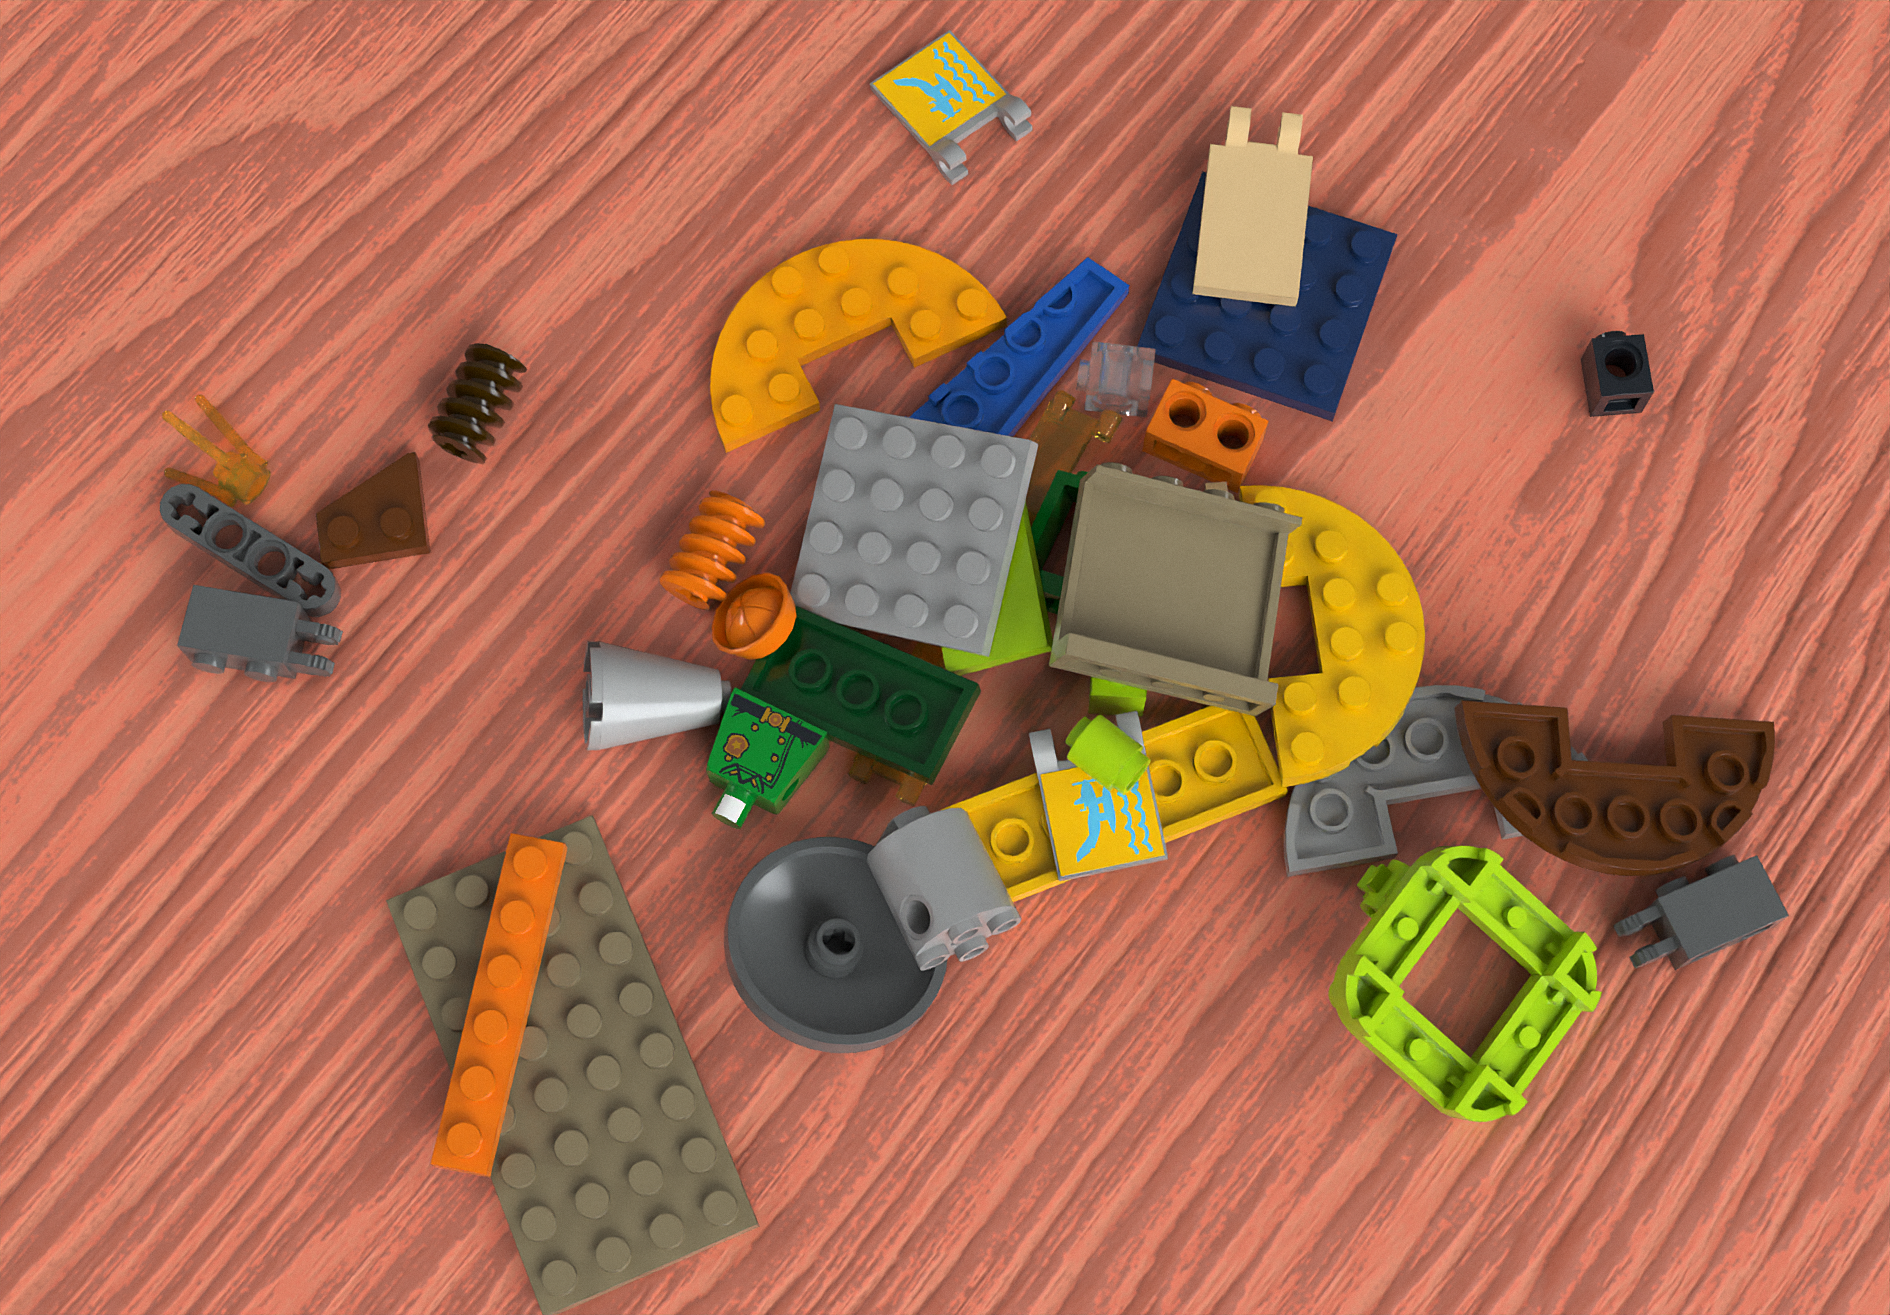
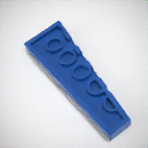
M1087 257L1042 296L1029 312L1023 313L1004 330V335L984 352L980 350L966 363V368L946 385L943 383L928 396L929 400L909 418L1013 437L1127 297L1130 285Z

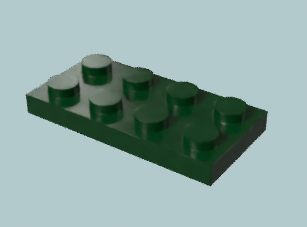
M795 606L796 619L788 638L775 652L764 658L756 659L740 690L826 731L828 740L933 785L981 693L979 684Z

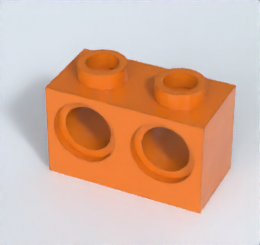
M1172 378L1145 431L1142 451L1208 481L1227 482V488L1238 493L1261 447L1269 421L1262 418L1254 408L1246 404L1227 403L1214 397L1206 387L1190 381L1182 383ZM1175 415H1187L1196 424L1183 428L1175 425L1170 418ZM1223 436H1234L1240 439L1244 446L1238 449H1229L1223 446L1218 439Z

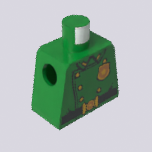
M735 687L731 693L706 767L709 781L715 786L724 789L712 815L730 827L741 829L753 805L772 814H779L826 755L830 747L827 732Z

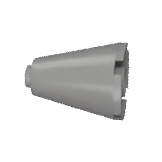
M587 641L583 672H591V674H587L586 689H583L584 742L587 743L586 750H602L718 724L720 715L725 713L731 696L730 681H721L718 669L601 641Z

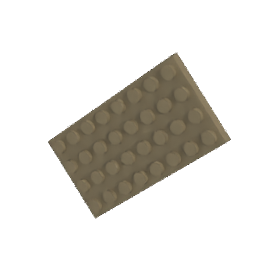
M593 815L538 837L540 839L565 843L568 849L490 1176L543 1315L562 1313L760 1227ZM506 851L386 900L451 1074L458 1052Z

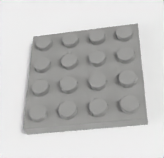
M835 404L790 593L795 606L840 625L989 657L1038 444L1028 439Z

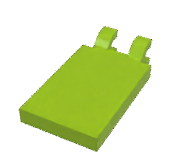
M1026 500L989 657L941 647L945 670L959 676L1052 650V633Z

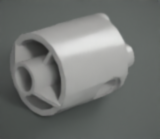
M926 806L909 809L893 818L887 824L879 841L868 853L866 862L921 971L938 966L954 954H956L960 962L980 955L989 948L986 938L1006 932L1018 925L1022 920L968 813L962 808H948L931 814Z

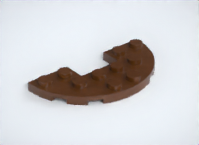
M1462 700L1454 708L1459 738L1470 769L1483 792L1501 815L1523 836L1546 852L1581 868L1604 874L1649 876L1681 869L1703 859L1728 842L1753 815L1751 811L1758 801L1761 790L1769 782L1773 765L1775 730L1774 722L1671 715L1662 722L1666 766L1572 760L1568 709L1565 707Z

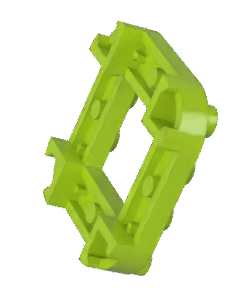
M1439 846L1425 853L1413 863L1347 950L1337 967L1328 996L1330 1003L1336 1008L1339 1018L1347 1030L1436 1109L1453 1118L1474 1122H1488L1505 1115L1513 1116L1527 1104L1528 1101L1522 1096V1093L1580 1013L1582 1011L1593 1012L1602 994L1600 991H1595L1597 968L1592 952L1597 950V947L1585 932H1574L1507 872L1500 865L1504 858L1487 848L1473 846ZM1457 908L1531 974L1471 1058L1401 997L1405 991L1399 987Z

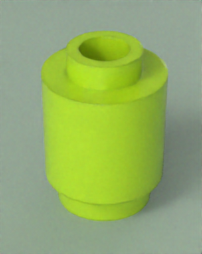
M1101 714L1092 721L1087 717H1083L1072 729L1065 741L1071 747L1067 755L1068 760L1108 791L1115 788L1123 795L1136 784L1151 761L1142 753V745Z

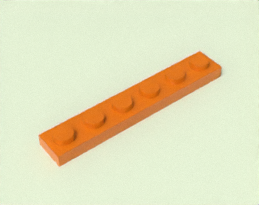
M510 833L430 1163L434 1167L485 1177L491 1176L568 848L565 843Z

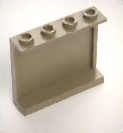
M1108 462L1101 465L1097 464L1080 479L1049 666L1252 716H1257L1275 706L1278 684L1269 682L1267 679L1288 534L1301 526L1302 517L1284 513L1285 509L1277 504L1260 502L1252 505L1234 500V495L1227 491L1208 489L1202 492L1183 487V482L1177 478L1169 476L1148 478L1133 474L1130 467L1120 463Z

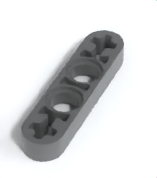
M179 484L171 487L163 495L160 501L162 519L178 536L277 598L299 602L310 617H322L331 613L337 607L341 599V588L333 573L324 565L199 487L191 484ZM181 504L185 506L193 504L200 515L207 519L204 527L189 515L184 514L181 517L176 511L177 507ZM228 525L241 527L243 537L235 547L222 549L216 546V535L223 527ZM269 552L283 553L286 560L283 569L273 576H265L259 573L258 563L265 554ZM297 573L303 580L314 586H317L322 581L321 585L326 591L321 598L312 595L308 599L303 588L293 581Z

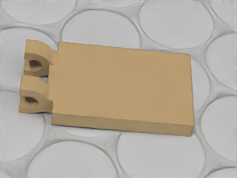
M1231 106L1227 122L1225 146L1210 144L1192 294L1296 307L1299 296L1313 156L1298 154L1303 115L1282 112L1276 145L1249 142L1247 140L1252 109Z

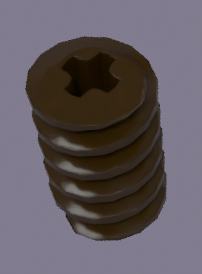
M475 343L469 345L464 353L466 362H461L455 371L458 379L452 380L446 389L449 397L443 398L439 402L437 409L440 416L432 417L428 428L433 435L431 436L433 441L446 452L469 462L484 464L487 458L476 448L477 443L487 446L494 445L496 439L485 430L486 425L495 428L503 427L505 421L494 410L495 408L503 410L512 409L514 403L503 392L504 390L520 392L523 385L512 374L513 372L525 373L527 368L519 360L499 348L488 344Z

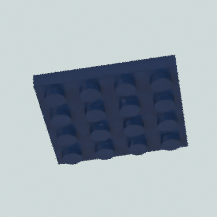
M1202 171L1138 342L1135 356L1333 422L1398 234L1308 206L1299 296L1296 307L1195 295L1192 292L1206 172Z

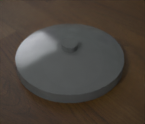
M817 837L796 841L783 846L763 858L747 874L740 884L727 914L724 928L725 959L730 977L739 996L751 1012L769 1029L781 1037L809 1049L830 1053H856L872 1050L893 1042L907 1033L924 1016L937 996L946 973L948 959L931 969L924 971L919 969L866 862L868 853L875 847L870 844L848 838Z

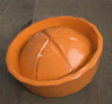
M771 573L752 575L736 584L727 593L726 600L721 601L716 609L711 626L712 640L719 650L745 659L754 660L764 658L775 652L786 641L794 627L796 607L787 585L780 576Z

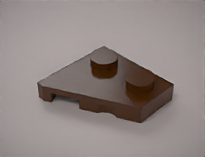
M416 452L407 453L316 513L322 565L328 569H335L431 553L420 461Z

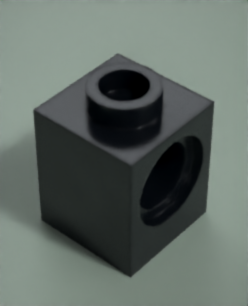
M1609 331L1591 339L1581 358L1590 417L1642 413L1654 393L1644 334L1626 336V333L1623 331ZM1606 365L1618 366L1625 372L1626 377H1617L1607 370Z

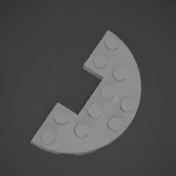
M1456 685L1415 687L1403 716L1377 747H1371L1363 755L1351 761L1349 767L1323 779L1295 785L1288 805L1284 828V860L1287 877L1394 859L1398 851L1387 805L1481 789L1462 749L1454 708L1462 700L1513 703L1485 694L1486 690ZM1571 746L1572 760L1588 761L1582 752L1578 754ZM1494 807L1502 840L1523 836Z

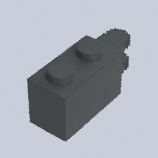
M193 585L177 646L192 662V666L201 671L222 674L225 668L243 670L247 677L258 681L276 682L278 676L295 679L297 673L330 677L335 663L320 655L302 653L304 643L307 641L323 645H338L343 631L331 625L311 622L303 607L296 601Z
M1735 855L1728 856L1706 867L1704 870L1707 877L1689 884L1686 876L1675 879L1655 890L1659 898L1645 910L1613 925L1618 936L1622 937L1631 936L1652 924L1660 942L1654 945L1649 944L1636 950L1629 957L1634 968L1637 969L1668 956L1674 969L1677 970L1771 929L1788 917L1789 914L1758 856L1756 855L1740 863Z

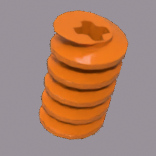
M711 490L709 492L711 497H706L700 501L698 508L701 515L694 516L689 522V530L692 534H685L681 537L679 547L682 552H675L670 557L669 564L672 570L663 572L659 578L661 586L670 594L695 608L703 610L710 609L707 604L708 599L726 600L727 594L716 585L718 580L729 583L736 581L737 577L726 567L727 563L745 564L747 559L736 549L737 544L749 547L755 545L756 540L745 530L746 527L751 526L761 529L766 524L765 520L748 504L717 490Z

